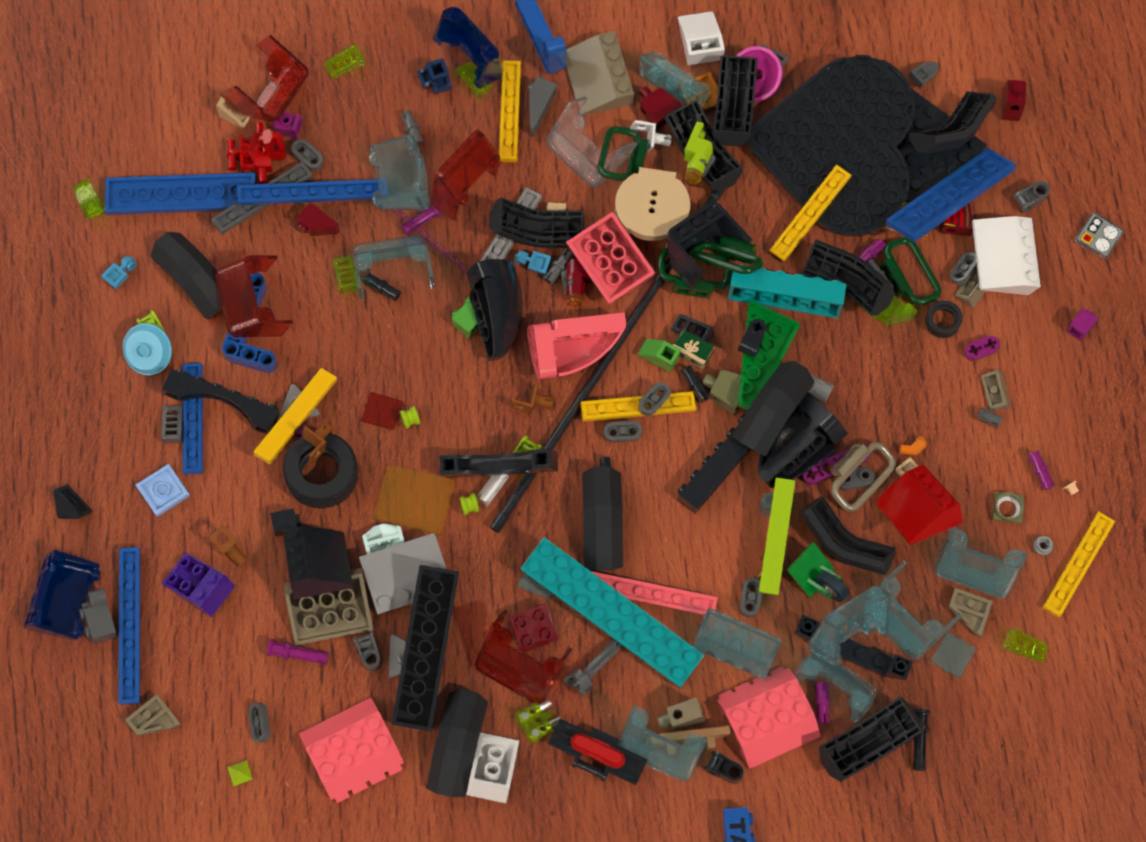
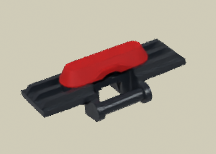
M561 718L548 742L549 745L575 757L571 767L585 770L601 778L603 782H605L608 773L636 786L648 760L618 746L617 744L620 739L596 728H593L590 733ZM583 754L606 765L605 771L580 760L581 755Z

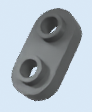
M299 139L292 144L291 148L294 157L300 162L303 161L309 170L317 171L323 166L324 162L321 153L306 140ZM300 149H304V152H302V153H300V152H298V151H299Z
M967 252L958 260L950 272L953 284L964 285L977 270L976 253Z
M662 382L656 383L640 399L638 404L640 413L645 416L653 415L669 399L671 394L670 387ZM657 392H662L663 396H659ZM644 405H649L651 409H646Z
M636 421L610 422L604 428L605 439L612 443L637 441L642 435V427ZM634 430L636 433L631 435L629 431ZM615 431L617 434L612 436L610 432Z
M868 467L856 468L848 477L850 481H844L839 489L849 491L869 487L874 481V472ZM862 474H867L868 478H863Z
M748 578L743 584L740 612L746 617H754L760 609L762 593H758L760 580L757 578ZM749 587H755L756 591L751 592ZM751 605L753 610H747L746 606Z
M253 703L248 711L252 739L256 743H265L271 735L268 710L263 703Z

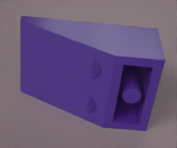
M188 553L183 555L162 583L166 588L210 617L215 614L235 587L224 574Z

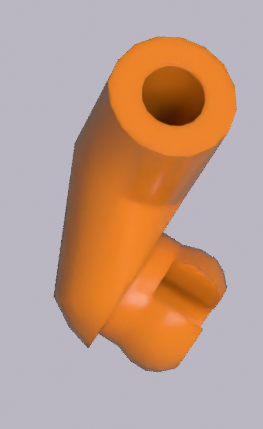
M919 436L912 445L901 444L899 453L918 455L926 448L927 442L924 437Z

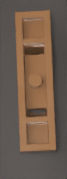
M722 726L654 734L649 736L648 746L665 745L667 755H671L677 752V743L704 740L706 750H713L716 748L715 739L727 738L731 734L730 727Z

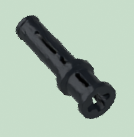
M913 709L924 729L922 733L914 737L913 770L926 771V737L930 731V727H928L930 710Z

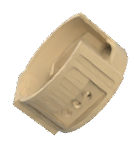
M639 167V173L629 176L621 184L616 194L615 216L628 234L643 240L658 241L666 239V234L670 228L689 217L690 197L683 183L676 179V172ZM654 200L656 204H651L650 201ZM654 209L655 212L650 213L649 210Z

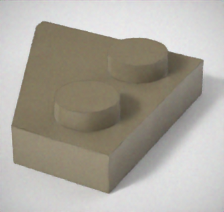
M955 588L948 608L977 637H981L993 601Z
M157 694L125 719L138 737L181 726V723Z

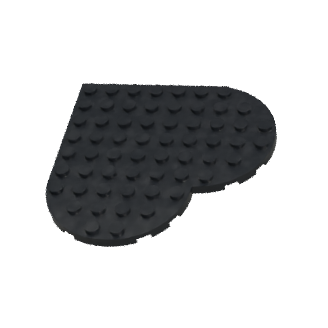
M869 55L842 57L824 66L751 126L750 139L744 144L802 208L836 164L851 174V178L816 223L832 233L843 236L872 234L887 226L886 219L902 209L907 200L910 177L906 161L897 147L906 138L913 123L915 113L913 92L905 76L895 66L883 59L879 60Z

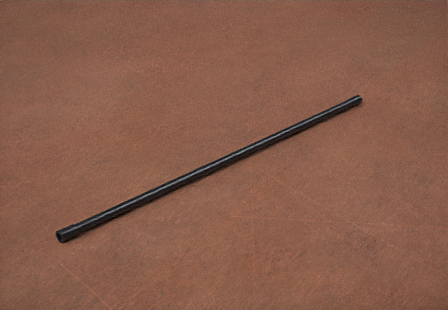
M713 189L702 208L711 202H717L725 190L718 191ZM670 258L665 262V272L667 274L673 269ZM657 274L626 321V328L618 341L602 357L542 449H554L580 410L581 401L587 399L663 284L664 280L660 278L659 274ZM527 473L524 475L503 509L489 526L496 533L501 531L537 473Z

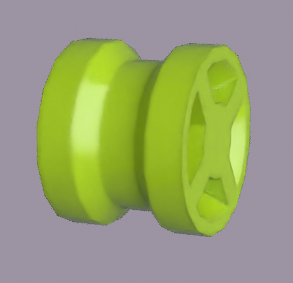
M414 406L410 407L407 411H399L406 429L410 428L413 424H421Z
M475 493L470 494L469 497H459L464 516L472 511L475 513L479 512Z

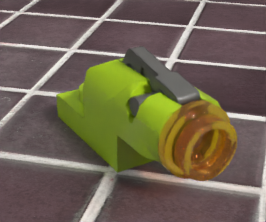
M698 121L684 153V160L688 161L684 173L685 180L690 184H698L705 177L716 159L713 155L712 142L704 139L706 134L703 131L704 123Z

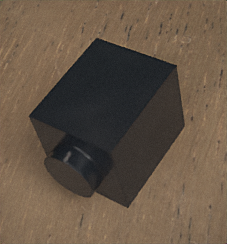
M294 508L270 513L276 537L283 535V529L301 526L300 516L295 514Z

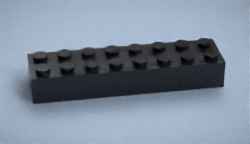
M419 565L391 725L425 731L432 730L459 571Z

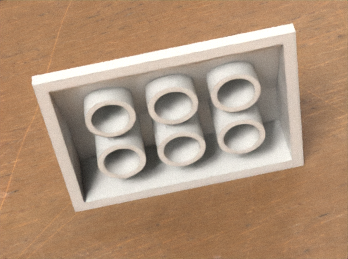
M1012 216L972 221L980 290L1030 295L1041 287L1032 218Z

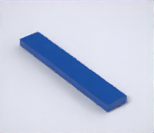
M202 363L183 364V371L187 375L203 378ZM203 398L183 401L184 475L203 474Z

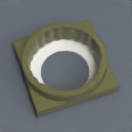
M995 492L993 520L1022 524L1024 495L1011 492ZM1003 501H1011L1015 504L1016 513L1013 516L1005 517L1000 513L999 505Z

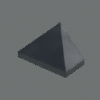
M68 484L53 491L58 519H80L92 514L93 510Z

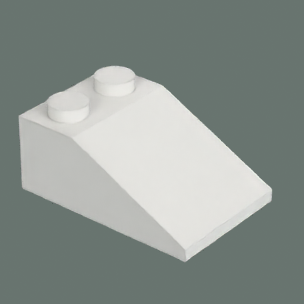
M480 732L466 795L502 803L507 802L519 745L518 740Z

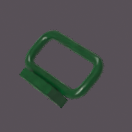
M613 126L607 129L597 164L598 173L604 178L617 181H625L633 173L638 174L639 167L643 168L649 139L641 138L640 134L631 128ZM616 133L634 138L627 170L623 174L604 169L612 135Z
M725 235L721 237L720 244L701 242L690 250V256L695 260L739 274H752L764 264L763 260L756 256L757 245ZM704 249L720 252L719 255L750 264L751 266H739L699 252Z
M906 237L886 244L884 248L886 259L879 268L881 271H885V276L893 284L895 298H902L906 294L912 303L920 306L937 300L941 295L940 284L918 245ZM901 245H908L934 289L933 294L923 298L916 297L891 253L893 248Z
M668 247L659 254L658 274L664 281L674 283L672 287V293L709 299L713 289H724L730 282L731 271L724 269L721 282L699 280L696 286L691 289L680 276L669 275L665 272L666 256L669 255ZM699 252L701 254L730 263V261L725 256L713 253Z

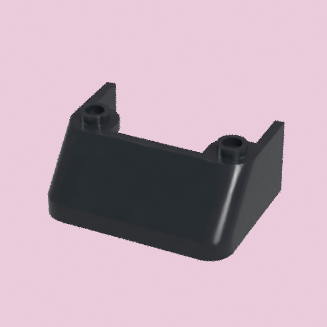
M711 202L670 228L666 234L671 266L691 289L696 286L704 274L701 267L688 254L694 246L706 240L720 244V239L724 235L744 242H752L751 237L717 202Z

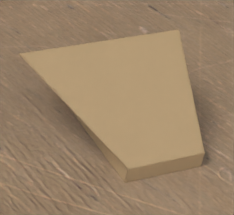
M237 88L225 91L216 105L219 118L241 128L246 126L253 114L248 109Z

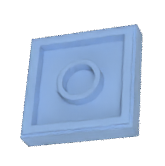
M169 464L136 484V487L157 517L190 496Z

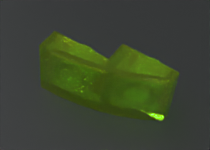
M89 178L73 187L76 197L89 220L105 211L101 198L96 194L93 182Z

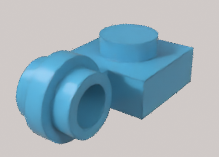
M524 251L515 253L514 258L517 264L525 265L529 262L528 270L546 275L551 256L533 251L531 257H528L529 254Z
M125 256L121 261L120 267L113 263L101 277L116 290L129 277L124 271H132L137 265L136 260L132 256Z

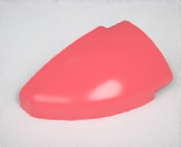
M625 312L551 321V324L530 325L527 328V338L537 378L546 379L569 375L595 363L614 346L626 328Z

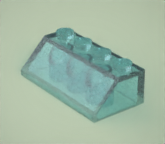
M650 51L640 57V75L657 87H662L684 105L689 100L691 102L697 99L702 108L711 98L712 89H710L709 85L704 82L701 83L691 73L684 72L679 65L666 60L664 55Z
M708 607L694 640L693 647L701 653L710 655L756 677L765 679L782 639Z

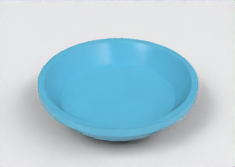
M143 323L134 326L127 332L123 341V354L126 362L134 371L143 375H154L163 371L168 366L172 357V345L168 335L160 327L150 323Z

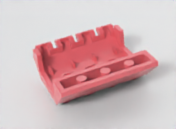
M779 667L770 671L771 676L764 674L753 679V684L746 682L735 687L734 693L730 689L718 695V707L722 715H726L741 747L740 753L748 770L821 737L815 714L797 678L789 668Z
M372 698L299 733L330 799L335 798L337 803L349 798L348 791L350 790L355 795L368 788L367 781L374 785L386 779L385 772L388 771L389 775L392 776L403 770L401 764L404 763Z

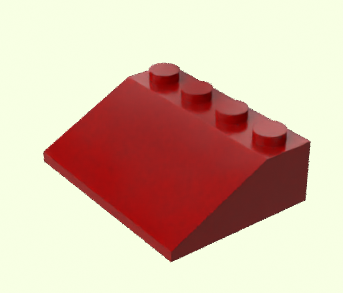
M924 464L906 471L875 500L877 507L909 545L963 523L960 504Z

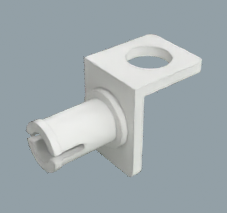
M635 120L631 125V129L648 132L647 139L649 140L646 152H650L654 144L670 146L671 140L669 139L672 138L671 135L656 133L655 123Z

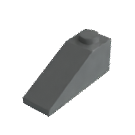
M538 76L534 82L531 81L528 87L530 136L532 137L536 134L557 93V84Z

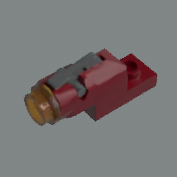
M570 259L566 270L561 272L563 290L567 305L578 307L584 301L586 283L592 284V280L578 259Z

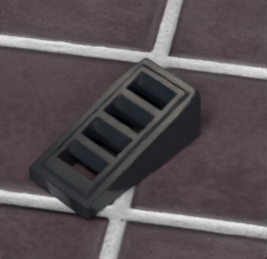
M682 314L678 315L671 331L679 334L681 330L687 331L690 325H692L689 333L710 343L715 333L712 326ZM686 322L683 329H680L682 323Z

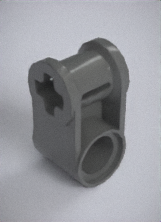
M1038 181L1018 191L1012 198L1022 208L1021 212L1026 213L1046 200L1050 187L1046 182ZM1036 190H1040L1044 194H1038Z
M372 631L359 638L353 637L365 669L370 672L377 671L381 666V659ZM375 657L377 660L374 664L366 663L367 659Z

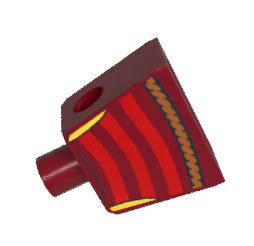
M968 203L939 224L940 232L942 234L971 236L973 232L971 204Z

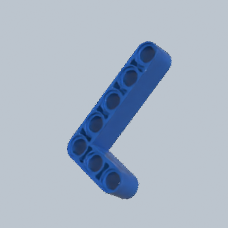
M515 0L517 11L547 74L550 75L566 69L565 42L562 36L553 38L536 0Z
M252 273L246 282L222 345V351L228 362L264 373H272L277 368L275 355L268 350L246 344L267 289L264 276L260 273ZM255 282H261V285L253 286ZM255 299L253 303H247V300ZM243 315L249 316L246 320L240 319ZM242 332L241 336H234L235 333ZM230 349H236L233 354L227 353ZM249 354L254 355L252 359L245 358ZM265 360H272L268 365L263 364Z

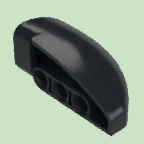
M488 259L474 264L466 271L472 289L470 291V302L488 361H496L508 353L518 335L523 315V299L514 263L505 259Z
M808 392L786 422L767 456L760 454L758 474L770 488H774L776 478L793 480L834 453L835 448L831 444L836 445L848 433L840 421Z

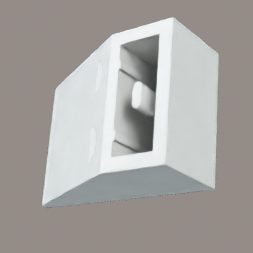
M713 11L678 16L687 65L720 61L725 49Z

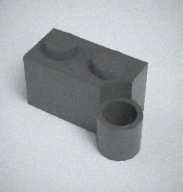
M104 588L87 592L90 602L82 604V609H79L82 621L86 620L88 627L84 628L87 639L91 638L92 644L116 638V631Z

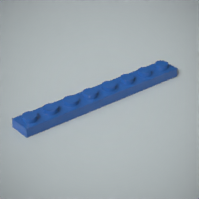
M386 179L237 185L238 206L387 199L388 191Z
M139 547L120 548L119 551L120 705L140 704L141 549Z

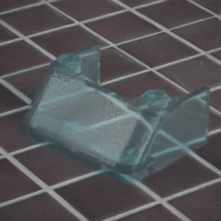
M415 235L357 245L353 249V260L360 300L364 299L360 272L369 270L374 262L411 257L416 262L426 261L430 287L434 288L430 255L424 237Z
M904 560L865 600L863 611L909 658L916 660L920 659L955 626L961 616L958 614L946 627L937 620H930L922 626L895 599L901 590L900 582L896 577L907 565V562Z

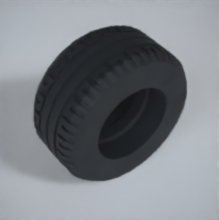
M329 433L324 438L326 441L325 451L320 456H328L335 459L339 465V471L336 477L326 484H312L303 477L302 470L309 461L310 453L316 448L303 437L294 441L284 456L282 469L286 485L293 497L305 506L324 509L325 507L330 508L331 506L338 505L350 496V493L353 492L357 484L358 465L351 446L344 439L336 434L333 435V433Z

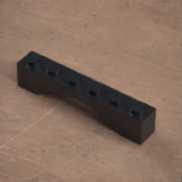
M180 369L170 370L162 388L164 396L180 402L197 398L214 399L224 402L238 410L248 420L252 429L264 434H268L271 431L276 419L279 417V410L273 404H262L254 397L249 396L247 398L241 396V393L236 390L228 391L223 389V386L220 384L207 383L205 379L199 376L191 377Z
M551 448L501 455L457 454L439 456V475L445 478L558 472V452Z

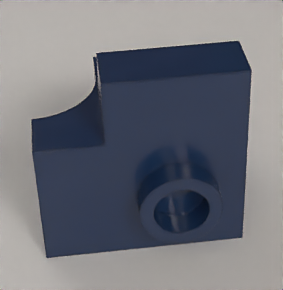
M443 58L426 63L424 68L417 71L423 89L432 87L435 95L452 89L449 72Z

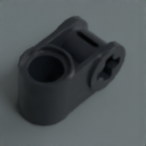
M754 319L750 322L737 351L754 358L756 357L766 331L764 321Z
M712 751V758L709 764L704 767V770L730 784L739 783L743 777V767L723 754ZM736 769L740 775L737 778H733L729 775V771Z

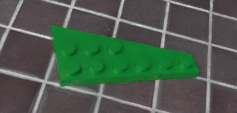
M749 300L745 333L750 322L754 319L764 321L766 331L756 357L754 358L745 353L742 356L737 406L745 410L749 409L759 391L782 362L801 324L752 300Z

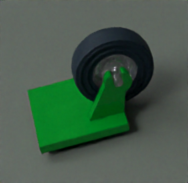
M814 542L787 569L808 597H811L816 592L827 599L832 598L837 602H842L849 594L843 584L844 581L841 580L838 574L834 573L835 569Z

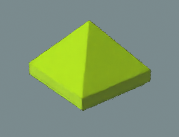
M247 760L228 767L233 786L253 780Z

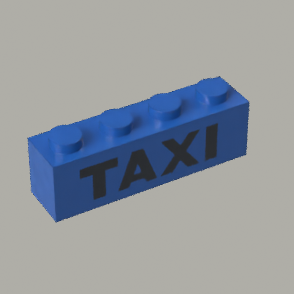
M749 808L724 809L722 814L725 842H755L754 833L750 831V825H753V814L749 813Z

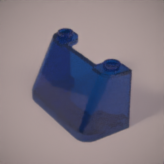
M449 7L443 10L433 40L438 45H441L442 42L448 43L450 48L458 45L478 67L475 69L474 74L477 77L473 82L478 89L500 79L504 69L499 50L460 8Z
M58 550L48 553L44 558L24 622V629L74 641L81 638L84 627L81 626L79 609H82V604L86 601L90 585L94 581L97 582L100 577L101 570H98L100 564Z

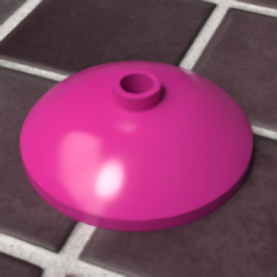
M753 46L742 50L737 56L758 58L754 101H762L771 97L778 90L783 77L782 64L774 52L761 46ZM761 72L762 77L758 79L757 74Z

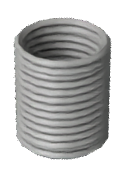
M812 374L814 384L809 392L816 399L825 403L834 385Z

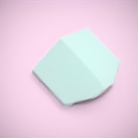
M386 523L377 525L362 536L367 554L404 543L401 527L398 525L394 526Z

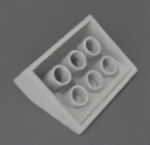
M434 533L359 557L377 614L413 603L419 565L447 569Z

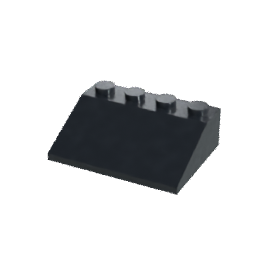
M307 526L283 529L289 580L294 600L353 588L344 532Z

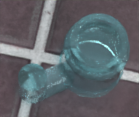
M773 493L765 494L759 503V510L763 515L770 516Z

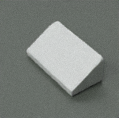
M509 475L491 476L477 495V501L488 507L509 478Z

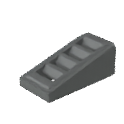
M182 405L163 406L161 438L163 444L183 443ZM168 411H178V414H168ZM168 418H178V421H168ZM168 425H177V427L168 428ZM177 431V434H167V432Z

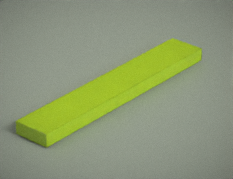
M775 479L758 593L775 596L779 594L795 480Z

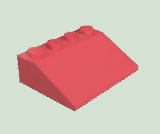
M613 212L566 242L608 304L640 287L655 275L654 270Z

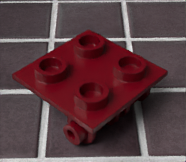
M546 603L509 616V621L514 630L521 653L559 640Z

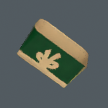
M685 330L680 331L673 346L681 349V359L702 370L715 351L713 345Z

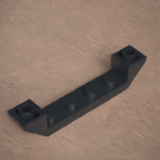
M802 614L795 634L811 646L883 677L900 680L907 679L913 661L894 654L893 657L820 627L821 622Z

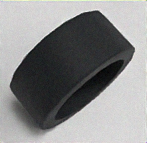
M938 301L930 306L925 317V325L927 330L938 338L952 337L960 328L963 315L956 304L950 301ZM939 310L950 312L955 319L954 325L949 329L938 327L933 321L934 313Z

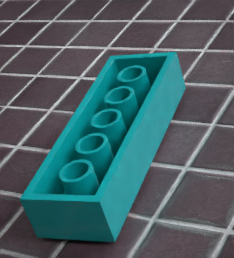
M739 264V266L748 267L747 265ZM760 268L752 274H739L732 271L727 300L749 303V300H752L767 307L839 318L844 304L846 284L838 280L827 281L820 277L809 278L802 274H786L784 271H767L765 268Z

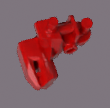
M262 122L256 123V131L253 132L252 137L243 138L242 134H239V149H235L234 139L226 140L228 170L236 171L235 160H240L242 173H245V170H256L259 176V183L261 184L266 183L267 173L273 172L272 161L284 160L286 158L284 135L279 132L272 133L269 129L263 130Z

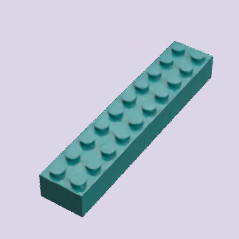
M545 537L520 568L524 574L678 688L683 686L704 657L701 652Z

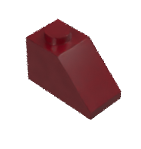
M311 202L296 217L297 228L304 234L321 236L338 234L340 232L339 224Z

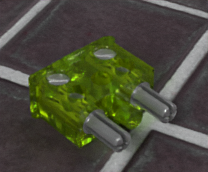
M549 699L539 705L535 702L521 711H516L515 719L532 745H535L536 741L552 733L553 727L557 726L561 718L558 716L548 722L547 719L553 716L551 711L549 710L545 713L542 711L552 706Z

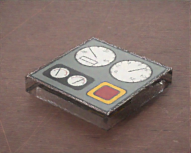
M1093 211L1073 242L1106 261L1125 230Z

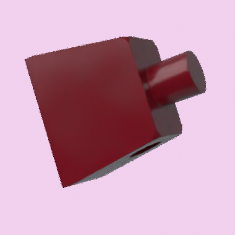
M1007 80L1003 86L1001 120L1020 121L1026 103V81Z
M645 86L639 91L643 98L640 101V111L647 122L656 124L655 131L667 123L664 118L665 115L682 106L678 100L662 87L652 92Z

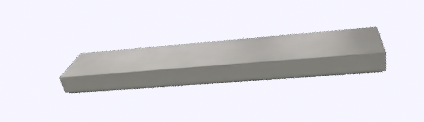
M526 187L516 203L536 209L542 199V195ZM496 235L480 261L505 259L515 241Z

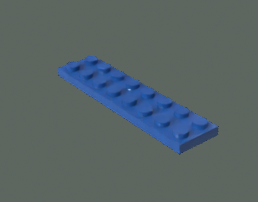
M987 148L886 219V225L912 242H915L1016 170V164Z
M255 173L106 178L105 213L106 215L224 211L238 202L237 185H256Z

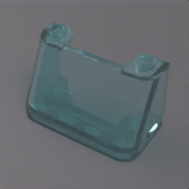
M408 134L370 146L371 154L369 155L371 165H375L377 169L379 191H375V196L372 197L375 207H379L381 210H425L430 208L425 159L413 135Z
M950 528L943 539L935 564V573L943 579L997 598L1006 597L1010 593L1025 563L1027 553L1012 549L1007 552L1003 561L966 548L968 543L967 534L960 529Z
M875 586L827 614L809 639V650L835 666L841 662V655L839 654L841 646L839 644L859 631L866 635H869L870 631H879L880 635L887 633L889 629L890 593Z
M819 649L811 650L794 673L799 684L806 679L814 682L819 674L852 696L847 705L852 710L850 719L858 724L877 696L876 688L824 651Z
M633 705L618 746L648 759L647 766L680 781L690 779L708 739L692 734L685 739L683 745L678 744L646 729L649 720L647 712Z

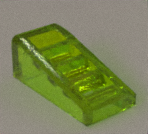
M355 44L324 62V66L331 79L364 65V58ZM340 61H341V62H342V64H343V66H342V67H340V65H339V63H338V62H340ZM335 64L337 70L334 71L331 65Z
M351 255L333 259L340 294L358 291ZM347 261L349 262V264L338 266L337 264ZM350 268V270L339 272L341 269ZM351 274V276L340 278V276ZM353 280V282L342 284L344 281Z
M1014 628L1007 632L1003 649L1043 663L1049 644ZM1021 641H1024L1023 646H1022V648H1021V647H1020ZM1031 643L1032 645L1030 651H1027L1029 644ZM1039 646L1038 654L1036 655L1035 650Z

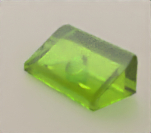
M471 61L455 69L458 76L479 99L493 88Z

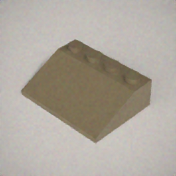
M615 31L596 35L566 50V69L580 116L633 104L634 92Z
M362 568L350 570L353 588L295 600L290 582L284 583V593L295 645L373 630Z

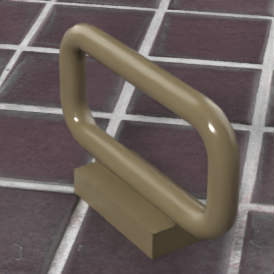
M872 442L867 446L864 444H854L830 470L834 476H838L831 487V493L835 501L846 511L853 512L858 510L893 473L896 466L893 454L880 442ZM873 450H879L888 461L887 468L853 504H849L839 493V487Z

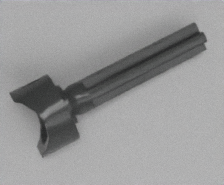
M612 640L582 671L578 668H573L563 678L564 684L577 689L583 698L593 688L590 679L623 646L617 641Z

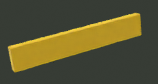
M503 60L499 162L517 163L521 61Z
M836 164L769 252L782 262H785L849 181L851 174Z
M321 368L254 450V455L271 464L335 384L337 377Z
M694 392L671 393L669 399L653 415L695 412ZM643 396L581 401L583 422L645 416L638 409L639 401ZM644 405L646 409H651L649 405Z
M1099 511L1097 512L1042 607L1044 610L1058 618L1061 617L1115 523L1113 519Z

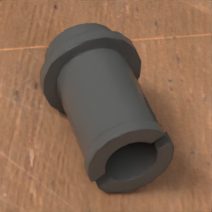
M981 407L977 414L979 421L983 420L998 428L1003 418L988 411L987 407Z

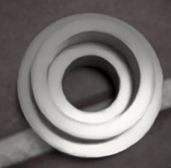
M1039 536L1035 539L1033 547L1036 553L1048 555L1053 550V542L1046 536ZM1040 544H1045L1046 549H1042Z

